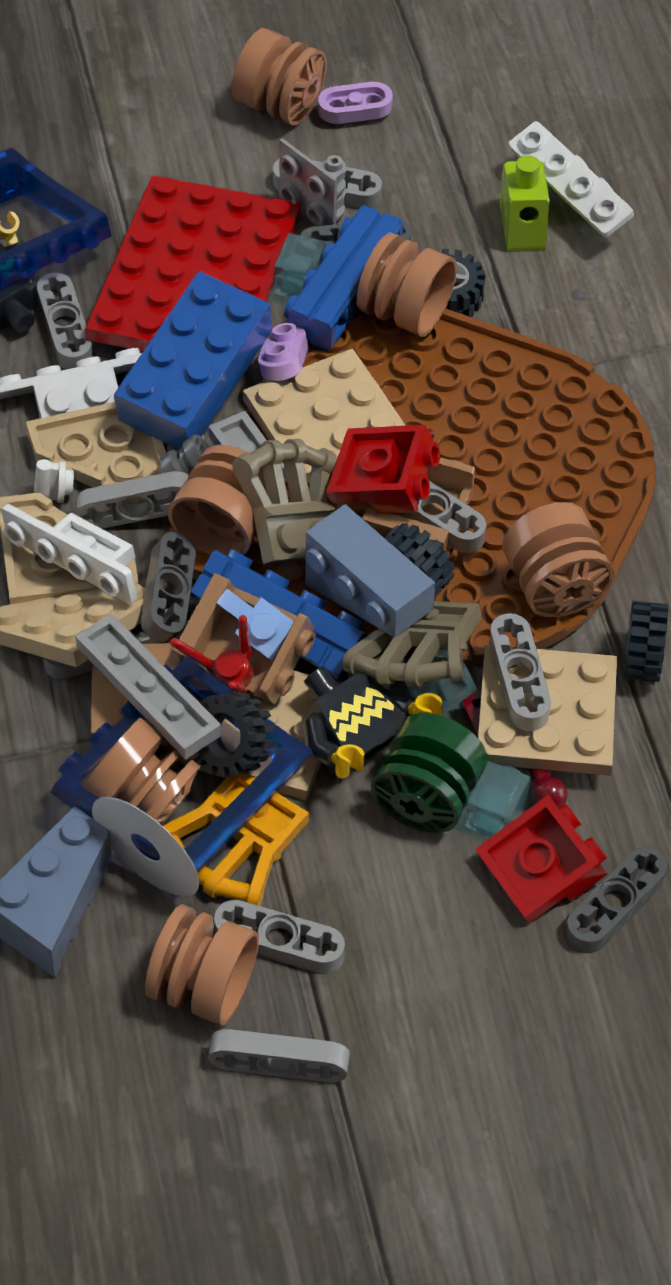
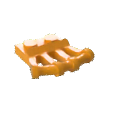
M246 773L227 776L200 807L163 827L178 841L190 857L197 871L199 884L203 886L204 893L212 898L223 896L261 906L273 862L280 860L281 853L309 822V812ZM208 823H212L213 826L188 852L180 840L181 837ZM228 834L237 839L239 842L214 870L203 864ZM253 851L260 854L251 884L229 879Z

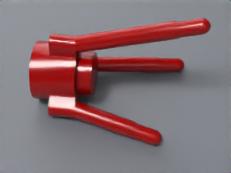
M241 615L238 618L240 648L238 651L234 649L226 650L220 653L215 660L209 659L177 638L171 639L170 644L172 647L205 667L209 673H214L221 684L227 689L236 691L238 694L247 692L246 687L251 683L254 671L249 662L253 655V650L250 647L249 627L245 615Z

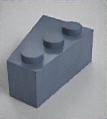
M346 504L306 531L305 585L394 638L433 610L435 582Z
M74 806L0 880V939L53 978H56L61 968L60 962L69 943L73 942L78 932V924L85 909L91 905L112 861L110 831Z

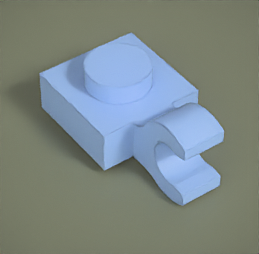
M226 589L216 603L237 619L239 616L245 615L248 621L250 645L274 661L294 621L262 597L253 608ZM237 629L235 634L239 636V630Z

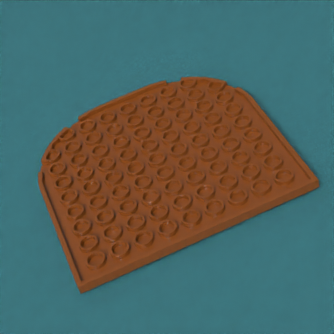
M358 309L331 350L325 351L313 346L308 341V351L302 367L353 348L405 425L425 424L427 429H432L435 434L433 441L437 442L441 458L457 460L475 468L473 495L468 506L485 518V542L481 548L469 553L450 548L448 553L450 558L447 561L452 562L454 565L452 570L455 573L454 578L434 599V601L479 604L482 619L466 642L467 651H462V665L483 664L485 644H489L491 624L495 618L502 614L511 613L523 617L530 625L536 649H544L578 629L595 613L612 589L644 525L650 510L656 481L654 446L650 432L632 400L616 383L610 385L604 378L594 372L595 366L570 352L448 309L444 310L438 323L426 336H418L397 327L394 316L388 321L378 319L375 314L369 315ZM263 378L261 383L266 382L268 380ZM246 406L243 411H246V413L252 419V421L257 426L259 431L268 441L267 436L265 435V433L253 417L252 413ZM284 478L288 502L290 503L291 498L287 478ZM328 498V502L335 508L334 511L346 504L361 518H363L367 507L373 508L371 502L332 504ZM556 502L573 503L582 507L597 536V541L602 546L614 570L613 582L606 593L592 605L562 617H543L535 614L529 606L525 594L519 585V579L513 572L502 549L503 538L511 525L528 512L540 506ZM172 526L168 532H175ZM258 535L256 536L249 550L244 555L253 560L249 569L262 576L269 569L290 581L286 588L290 592L300 597L305 589L326 601L327 603L323 608L324 611L338 617L342 610L364 622L360 631L367 635L378 629L376 626L305 585L306 559L263 564ZM195 549L196 556L192 578L197 580L203 573V568L210 556L202 554ZM174 556L173 561L169 565H174L177 561ZM504 632L503 634L509 638L510 646L515 647L517 638L512 637L511 632ZM410 648L405 657L410 659L416 648ZM439 650L431 663L448 661V650Z

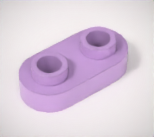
M380 82L329 87L323 90L318 97V113L323 120L333 124L383 118L392 110L393 93L387 85Z
M282 323L272 329V332L263 344L258 358L261 376L269 381L286 380L294 377L301 371L308 351L306 332L303 328L296 327L293 323Z

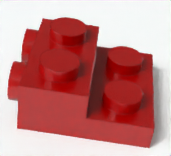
M425 424L348 428L326 494L332 504L371 502L377 514L416 512L419 501L427 500L429 497L430 482L428 473L430 468L439 465V446L437 442L433 441Z
M549 795L475 849L529 923L566 896L572 901L608 875L601 865L602 862L608 859L592 837L585 841L582 840L575 831V829L582 825L566 803L558 808Z

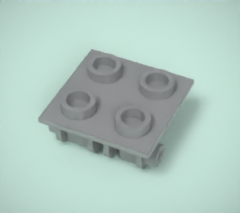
M280 139L279 196L284 200L292 201L294 204L297 202L301 203V212L314 225H335L336 221H339L345 214V162L340 156L332 155L325 162L318 165L286 140Z

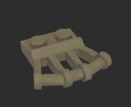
M287 439L284 444H281L278 440L264 441L255 452L242 454L233 460L232 469L253 510L263 564L306 559V531L329 516L331 511L335 510L334 506L328 502L326 494L330 473L333 471L337 461L336 454L326 448L317 450L305 445L301 439ZM282 461H283V463H284V468H285V473H286V478H287V483H288V488H289V493H290V498H291V502H290V503L288 502V497H287V492H286V487H285V482H284V477H283V472H282V467H281ZM304 463L312 466L309 488ZM260 468H262L266 491L258 477Z
M434 601L432 611L395 638L378 628L351 647L343 657L342 667L344 671L352 675L360 673L376 678L379 684L392 685L394 681H406L408 686L421 687L424 682L451 678L452 682L464 681L462 651H467L466 642L482 619L479 604ZM416 648L407 664L401 663L409 649ZM385 650L379 660L373 659V657ZM439 650H448V661L431 663Z

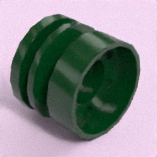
M430 713L409 715L400 725L390 744V752L383 758L380 763V769L371 780V793L377 804L388 815L402 824L424 832H447L458 824L462 816V810L469 802V793L476 788L487 766L488 754L483 743L469 729L454 720Z

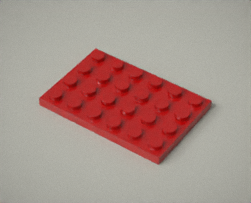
M152 175L86 325V340L129 349L139 348V351H144L198 271L268 302L300 219L301 203L297 202L294 204L292 201L280 198H271L243 191L228 190L206 184Z

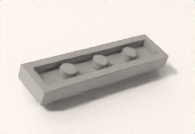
M112 613L75 636L77 648L185 760L222 736L221 724Z

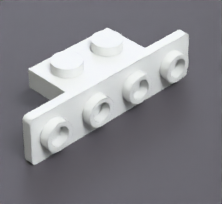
M533 122L509 141L510 150L518 157L532 155L543 162L547 184L603 237H609L633 218V209L612 190L611 186L603 178L596 176L581 157L570 152L539 122Z
M131 348L117 352L115 354L116 359L101 362L100 357H90L77 361V367L62 371L59 365L49 366L37 370V376L21 379L20 374L4 376L0 378V400L33 392L40 418L115 402L114 393L118 389L115 374L130 371L142 353H140L139 348Z
M6 504L1 508L5 524L4 532L14 545L23 546L38 554L47 563L53 562L68 570L75 578L79 580L84 579L101 588L110 597L116 596L128 604H132L137 599L132 572L126 567L136 558L133 545L72 513L68 514L57 525L51 527L10 504Z

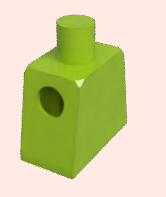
M524 155L519 157L517 161H508L503 165L499 203L507 252L546 251L549 194L544 164L532 155ZM526 207H529L528 219H531L528 221L519 217L520 211Z

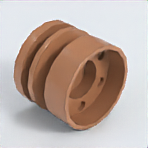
M260 28L247 41L238 58L232 80V96L237 103L256 111L267 109L270 117L282 119L283 122L290 125H298L312 111L320 95L327 70L326 56L323 51L317 48H308L307 44L302 42L292 44L289 37L268 28Z
M389 232L380 239L366 262L357 290V307L359 311L369 315L375 314L378 319L388 321L394 316L397 327L418 336H426L440 320L450 299L456 279V260L431 248H426L419 254L420 249L417 242L412 240L404 241L402 236Z
M215 445L205 449L190 472L188 480L185 481L168 508V519L174 531L186 536L192 542L194 548L202 554L211 556L212 552L217 550L227 556L229 550L233 549L245 555L257 536L252 507L232 469L233 460L242 454H250L247 451L225 445ZM260 468L258 477L266 491L262 468Z
M556 502L540 506L523 515L511 525L503 538L502 549L513 572L519 579V585L535 614L543 617H562L576 613L592 605L602 597L613 582L614 570L602 546L597 541V536L585 512L578 505Z
M139 718L100 762L80 792L93 802L103 797L122 798L125 802L142 810L160 825H163L191 791L190 787L201 766L191 760L179 774L173 771L172 768L181 757V754L175 749L163 760L157 758L155 753L164 737L142 718ZM133 834L139 840H142L144 838L141 835Z
M181 904L175 908L168 918L154 945L147 970L145 996L157 1002H161L167 997V1004L178 1009L192 993L191 1013L197 1017L224 1026L236 1012L251 978L259 947V934L254 930L226 921L212 938L214 928L213 917L203 912L196 918V911L193 908Z

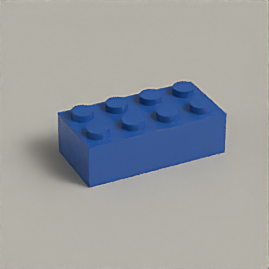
M198 271L114 393L118 421L179 450L182 448L183 442L194 434L202 437L272 332L270 303Z

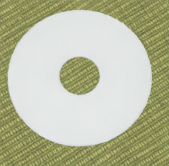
M103 797L94 802L92 807L93 819L110 831L112 851L130 869L150 884L168 893L178 896H191L197 892L199 878L193 862L178 841L162 825L142 810L125 801ZM131 835H141L151 842L157 849L160 859L155 861L143 855L134 846Z

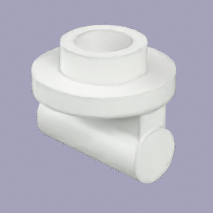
M45 459L39 460L36 463L34 493H41L51 500H57V503H64V495H72L74 471L66 470L65 461L52 463Z

